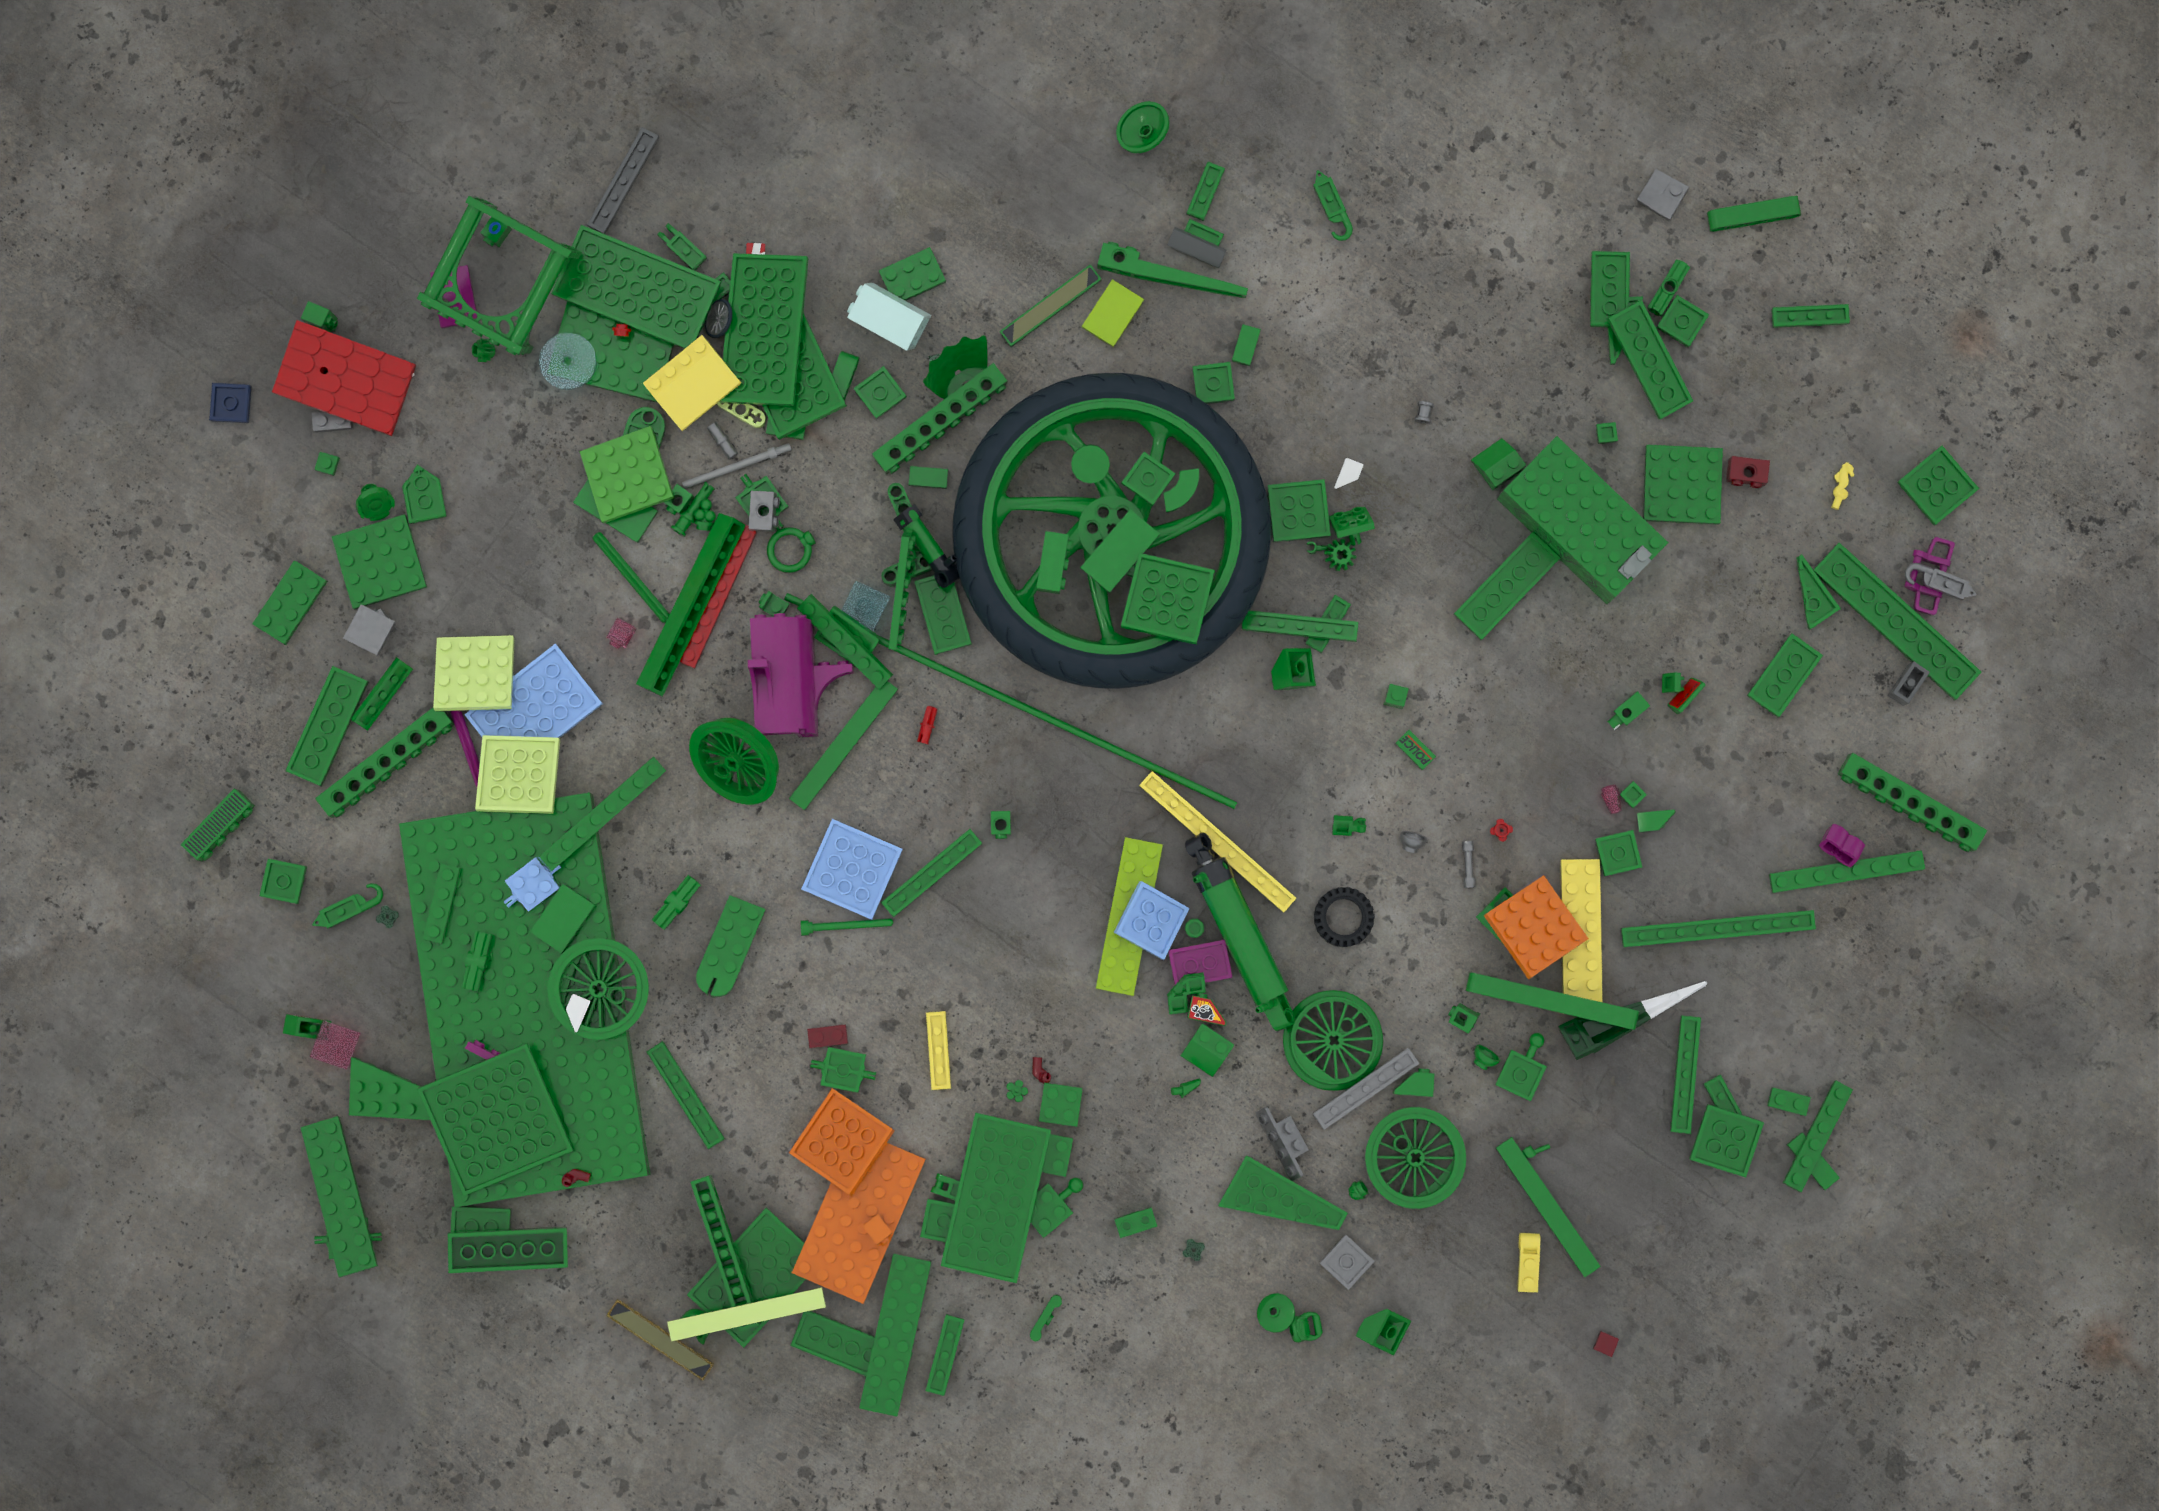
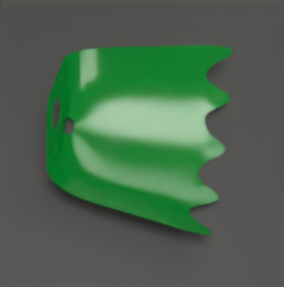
M983 335L977 339H970L964 336L956 345L944 347L941 355L936 360L930 361L929 372L926 378L923 379L924 385L940 398L946 399L962 387L965 381H970L986 369L988 365L986 336ZM957 370H960V371H961V373H959L958 375H955V372H956ZM969 393L966 396V399H973L977 396L973 393Z

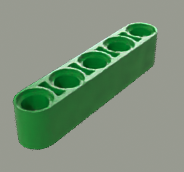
M1798 196L1736 205L1707 212L1710 232L1793 219L1801 216Z

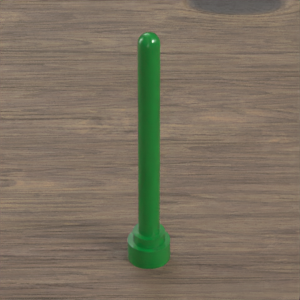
M892 919L813 924L809 920H802L801 936H809L813 931L892 926L894 922Z

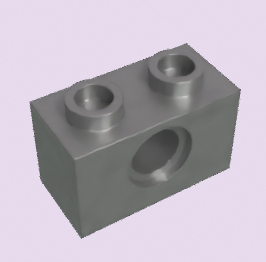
M751 491L749 529L751 531L775 532V527H778L776 508H779L780 499L775 492ZM763 507L769 508L767 516H761V509Z

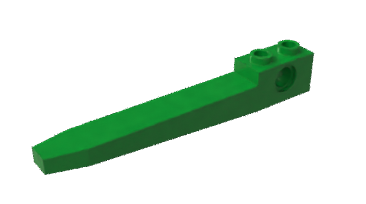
M1114 242L1103 243L1097 269L1141 280L1246 298L1248 288L1139 260L1140 252L1133 247H1119V244ZM1116 255H1122L1124 257V260L1122 262H1116L1114 260V257Z

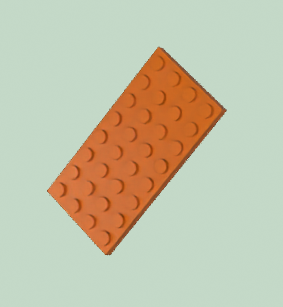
M886 1143L852 1196L831 1183L792 1273L864 1304L890 1241L883 1246L881 1243L876 1245L863 1228V1225L878 1214L891 1230L892 1234L890 1237H893L926 1159Z

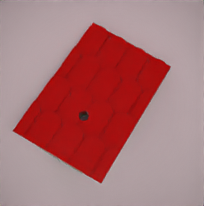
M296 320L272 393L392 436L416 365Z

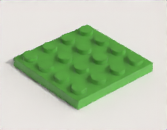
M651 426L580 451L602 523H607L674 498Z

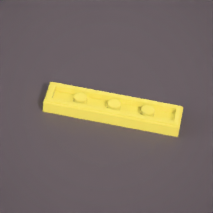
M946 1011L926 1013L931 1090L951 1089Z

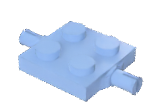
M535 857L505 880L513 894L504 901L507 904L506 906L509 908L518 901L524 905L528 912L560 888L552 874L560 869L561 866L558 865L550 872Z

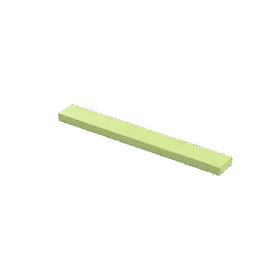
M821 1287L672 1320L667 1323L671 1341L825 1308L826 1304Z

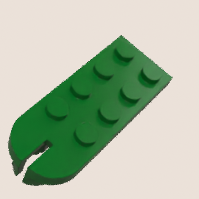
M731 895L729 896L696 974L697 985L707 996L713 979L717 980L711 992V997L725 996L733 989L766 911L764 908Z

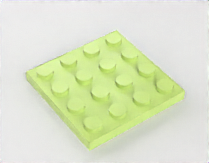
M514 636L437 638L434 710L512 709Z
M483 735L475 810L481 812L553 814L560 739L553 737Z

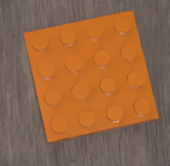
M1544 875L1484 915L1528 980L1589 939Z
M832 1088L789 1154L852 1196L895 1130Z

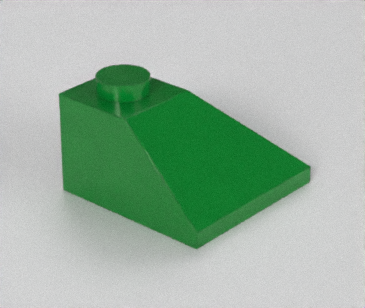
M1285 648L1282 650L1271 671L1274 690H1290L1316 686L1311 648Z
M1385 1309L1365 1318L1359 1327L1356 1337L1394 1356L1411 1320L1389 1309Z

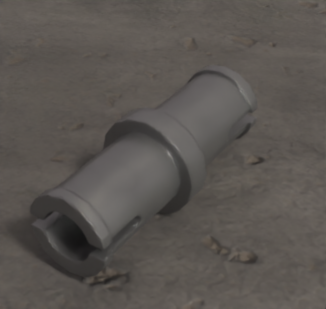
M717 422L707 427V430H709L716 441L715 444L717 447L720 446L728 460L738 454L729 441V436L724 434Z

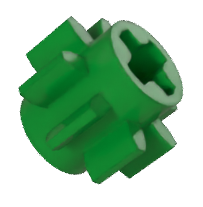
M481 338L472 345V355L478 358V362L490 361L495 356V346L489 343V339Z

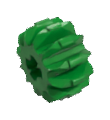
M1335 539L1332 541L1333 545L1327 544V548L1330 551H1324V554L1329 555V558L1325 559V562L1331 561L1329 568L1335 566L1336 571H1340L1341 567L1343 570H1347V564L1349 566L1354 565L1350 559H1356L1357 556L1351 554V552L1356 551L1355 548L1349 549L1351 542L1345 544L1344 539H1340L1339 542ZM1342 551L1343 554L1341 555H1343V558L1338 559L1337 556H1339V554H1337V552Z

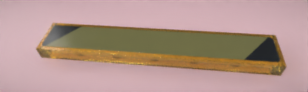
M619 1299L616 1300L606 1315L702 1381L714 1366V1363L680 1340L671 1341L670 1333Z

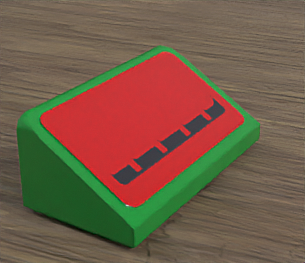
M1690 678L1683 686L1684 690L1678 692L1667 706L1676 714L1682 713L1705 687V683L1695 678Z

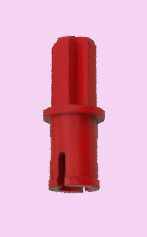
M926 707L923 722L920 723L921 728L917 742L929 744L932 728H935L933 724L937 714L936 707Z

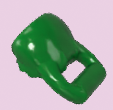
M1306 1312L1300 1316H1295L1294 1321L1289 1327L1292 1340L1296 1343L1305 1340H1316L1323 1333L1320 1316L1315 1312ZM1311 1316L1313 1320L1315 1335L1310 1334L1311 1331L1309 1329L1308 1318Z

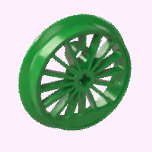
M720 718L715 721L706 722L694 730L689 742L690 757L697 773L712 790L730 801L745 805L759 804L770 798L776 788L779 762L773 746L759 730L735 718ZM747 743L750 747L744 750V747ZM709 753L715 754V755H718V756H716V757H710ZM735 772H737L738 783L732 780Z
M604 938L587 939L569 947L555 962L548 980V999L555 1017L567 1030L587 1039H608L628 1030L643 1013L649 993L647 973L638 956L625 945ZM601 950L610 951L611 955L601 979ZM591 951H597V977L586 953ZM617 954L624 961L606 979L614 955ZM582 956L593 980L577 966ZM626 963L629 964L633 972L608 983ZM575 969L591 984L573 978ZM635 975L637 986L609 987ZM571 980L589 987L568 989ZM600 984H602L601 988H603L604 990L603 992H599L597 994L595 986H599ZM624 989H637L636 999L627 998V993ZM616 990L622 993V998L619 1001H615L612 998V994ZM589 991L580 997L590 996L588 1000L590 1002L593 1000L585 1024L581 1023L578 1032H575L566 1011V1006L569 1003H565L567 992ZM598 1000L599 1027H589L588 1024ZM602 1000L613 1022V1025L603 1027ZM607 1000L626 1015L619 1022H616ZM625 1000L634 1003L629 1013L619 1005L625 1002Z
M1328 990L1305 998L1293 1009L1296 1021L1293 1025L1284 1028L1283 1047L1290 1067L1304 1082L1322 1090L1338 1091L1352 1087L1373 1072L1382 1054L1383 1033L1376 1014L1366 1002L1344 991ZM1330 1002L1332 1031L1324 1018L1319 1004ZM1333 1002L1344 1003V1007L1335 1029ZM1347 1005L1357 1010L1352 1018L1344 1017ZM1313 1007L1317 1008L1328 1033L1307 1015V1012ZM1361 1014L1367 1023L1355 1028L1354 1019ZM1303 1016L1325 1035L1299 1027L1298 1025ZM1344 1020H1348L1352 1025L1348 1032L1343 1031L1341 1028V1023ZM1366 1026L1370 1028L1371 1037L1343 1038ZM1298 1029L1324 1039L1296 1041V1031ZM1330 1036H1331V1037H1335V1036L1338 1037L1337 1040H1336V1041L1338 1042L1337 1045H1336V1044H1332V1045L1329 1044L1330 1041H1331V1040L1329 1039ZM1372 1040L1371 1050L1367 1051L1343 1041ZM1325 1042L1306 1053H1303L1296 1045ZM1342 1045L1369 1054L1365 1063L1362 1064ZM1326 1046L1313 1062L1306 1057V1055ZM1340 1048L1361 1066L1358 1071L1353 1074L1351 1073ZM1329 1049L1323 1069L1321 1070L1315 1064ZM1336 1049L1349 1076L1338 1079ZM1332 1050L1335 1078L1325 1073Z
M1409 1107L1389 1114L1377 1124L1366 1146L1365 1162L1372 1184L1383 1197L1405 1208L1421 1209L1444 1201L1456 1190L1465 1172L1466 1150L1459 1131L1445 1116L1427 1108ZM1413 1119V1146L1403 1126L1402 1121ZM1417 1119H1423L1427 1121V1125L1416 1148ZM1399 1123L1404 1135L1395 1136L1390 1131V1128ZM1433 1123L1438 1126L1440 1131L1421 1148L1430 1124ZM1386 1132L1394 1138L1392 1146L1381 1142ZM1442 1132L1445 1133L1449 1140L1448 1143L1423 1152ZM1400 1138H1404L1407 1142L1404 1149H1399L1396 1146V1142ZM1379 1144L1405 1156H1377ZM1449 1145L1452 1147L1453 1156H1424ZM1412 1153H1413V1154H1418V1153H1419V1156H1418L1419 1161H1418V1162H1416V1161L1411 1162V1160H1412L1411 1154H1412ZM1377 1159H1405L1379 1170ZM1425 1159H1452V1161L1444 1169L1425 1161ZM1406 1163L1387 1183L1384 1181L1380 1173ZM1423 1163L1439 1169L1443 1173L1436 1178ZM1409 1166L1399 1192H1396L1389 1185ZM1420 1166L1435 1180L1429 1187ZM1413 1167V1196H1406L1402 1194V1191ZM1416 1167L1425 1186V1190L1417 1196Z

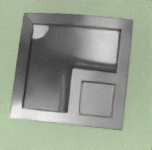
M1655 169L1637 201L1670 221L1689 186Z

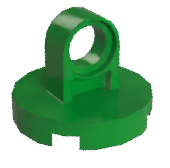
M375 484L363 486L361 494L356 500L358 514L363 519L364 517L369 518L370 521H377L387 517L390 514L389 510L395 506L391 492L385 488L377 487Z

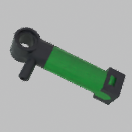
M914 504L893 520L900 530H913V536H916L915 545L934 571L935 581L939 586L946 588L960 579L955 564L957 557L955 555L946 557L920 519L922 513Z

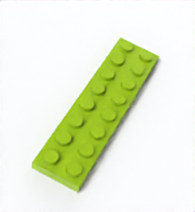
M1125 837L1096 989L1134 996L1143 949L1115 934L1114 931L1139 881L1155 888L1162 844Z

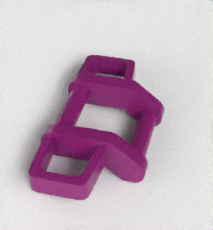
M1935 537L1931 540L1927 552L1914 550L1913 563L1928 562L1940 566L1939 570L1946 572L1951 564L1950 559L1955 543ZM1936 542L1949 547L1946 559L1931 555ZM1912 570L1910 577L1915 584L1912 585L1906 581L1904 587L1915 592L1914 610L1933 616L1937 613L1939 601L1943 593L1917 584L1918 570ZM1920 594L1935 598L1932 610L1919 606Z

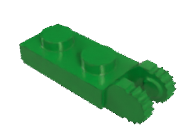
M668 223L665 227L674 237L669 240L664 233L659 232L657 235L666 243L669 249L695 271L707 257L680 231L678 232Z

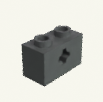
M1914 661L1909 663L1887 696L1902 706L1909 704L1930 672Z

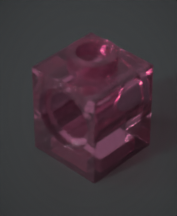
M617 617L606 638L610 640L609 644L619 649L621 646L626 649L636 628Z

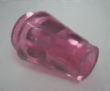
M1616 784L1601 788V796L1610 814L1622 811L1619 788L1616 787Z

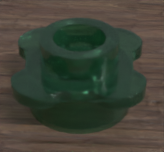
M383 906L380 915L376 916V921L385 924L387 928H392L396 918L399 917V913L390 910L388 906Z
M1188 1239L1186 1249L1183 1250V1256L1199 1261L1205 1246L1203 1243H1197L1193 1239Z

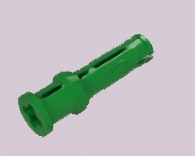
M705 482L686 511L680 513V518L670 528L685 537L687 529L691 524L695 523L694 513L696 510L701 509V501L708 499L715 488Z

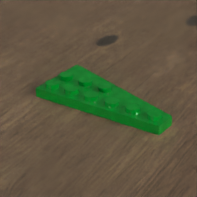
M351 1057L349 1115L430 1120L417 1090L421 1086L394 1073L377 1068L373 1064L363 1062L359 1058Z
M1247 1155L1218 1204L1219 1207L1335 1230L1340 1229L1348 1214Z

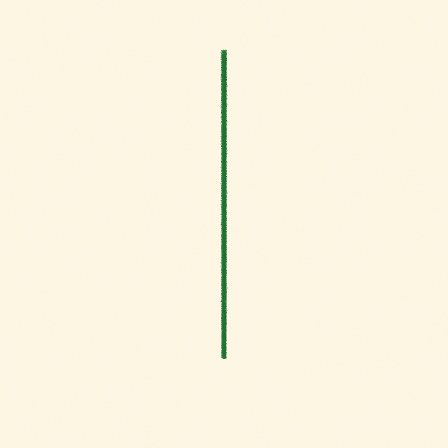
M789 593L784 598V600L800 606L804 601ZM881 637L882 639L878 644L889 648V640ZM898 645L897 649L893 650L1235 809L1237 802L927 657L901 645Z

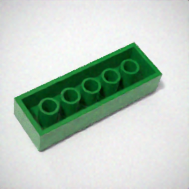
M567 1227L448 1232V1273L568 1268Z

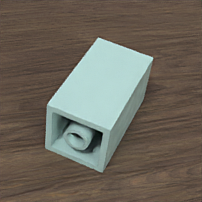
M874 283L861 285L856 292L858 297L855 303L852 302L847 310L849 313L847 318L906 351L915 349L932 315Z

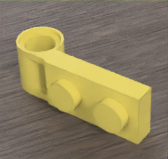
M1519 1234L1518 1292H1538L1540 1234Z

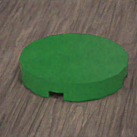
M1092 444L1078 448L1071 460L1074 475L1085 483H1096L1102 480L1108 473L1110 466L1109 457L1105 450Z

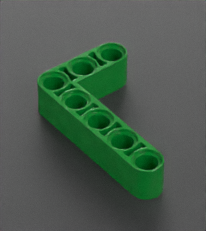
M892 483L888 487L887 492L898 516L900 514V507L907 506L909 508L911 504L904 487L900 483ZM894 489L902 491L899 497L891 495ZM913 547L912 553L914 558L911 579L932 570L930 565L923 567L920 564L924 557L919 549ZM898 563L885 568L882 572V580L889 587L896 586ZM888 573H894L896 575L893 581H887L885 579Z

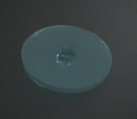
M558 334L549 339L540 352L539 366L542 375L551 385L559 389L571 390L583 386L591 379L596 369V354L592 345L578 334ZM568 357L569 359L572 358V360L570 361L571 365L569 366L567 364H563L565 362L564 358Z

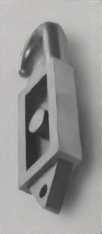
M1912 563L1905 570V578L1912 585L1915 582L1911 579L1910 573L1912 570H1918L1923 572V583L1930 589L1959 600L1977 595L1970 587L1969 581L1936 568H1931L1921 563Z

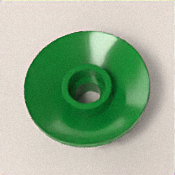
M1278 1293L1270 1294L1260 1302L1257 1309V1318L1265 1330L1273 1333L1282 1332L1289 1328L1294 1321L1295 1307L1292 1301L1285 1295ZM1276 1308L1277 1313L1275 1315H1272V1309Z

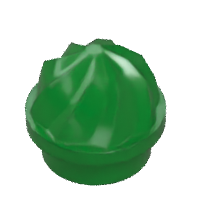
M1361 1180L1358 1182L1354 1181L1349 1187V1196L1354 1200L1364 1199L1365 1195L1369 1193L1366 1185Z

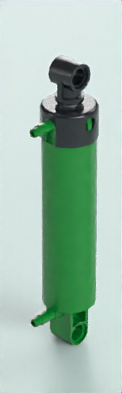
M1200 833L1185 842L1186 851L1191 857L1197 858V865L1202 864V867L1192 871L1193 882L1196 883L1200 893H1202L1255 1005L1258 1006L1255 1009L1256 1013L1265 1012L1275 1031H1280L1293 1025L1296 1021L1295 1015L1284 994L1289 990L1242 895L1226 857L1212 861L1215 856L1210 852L1212 842L1206 833Z

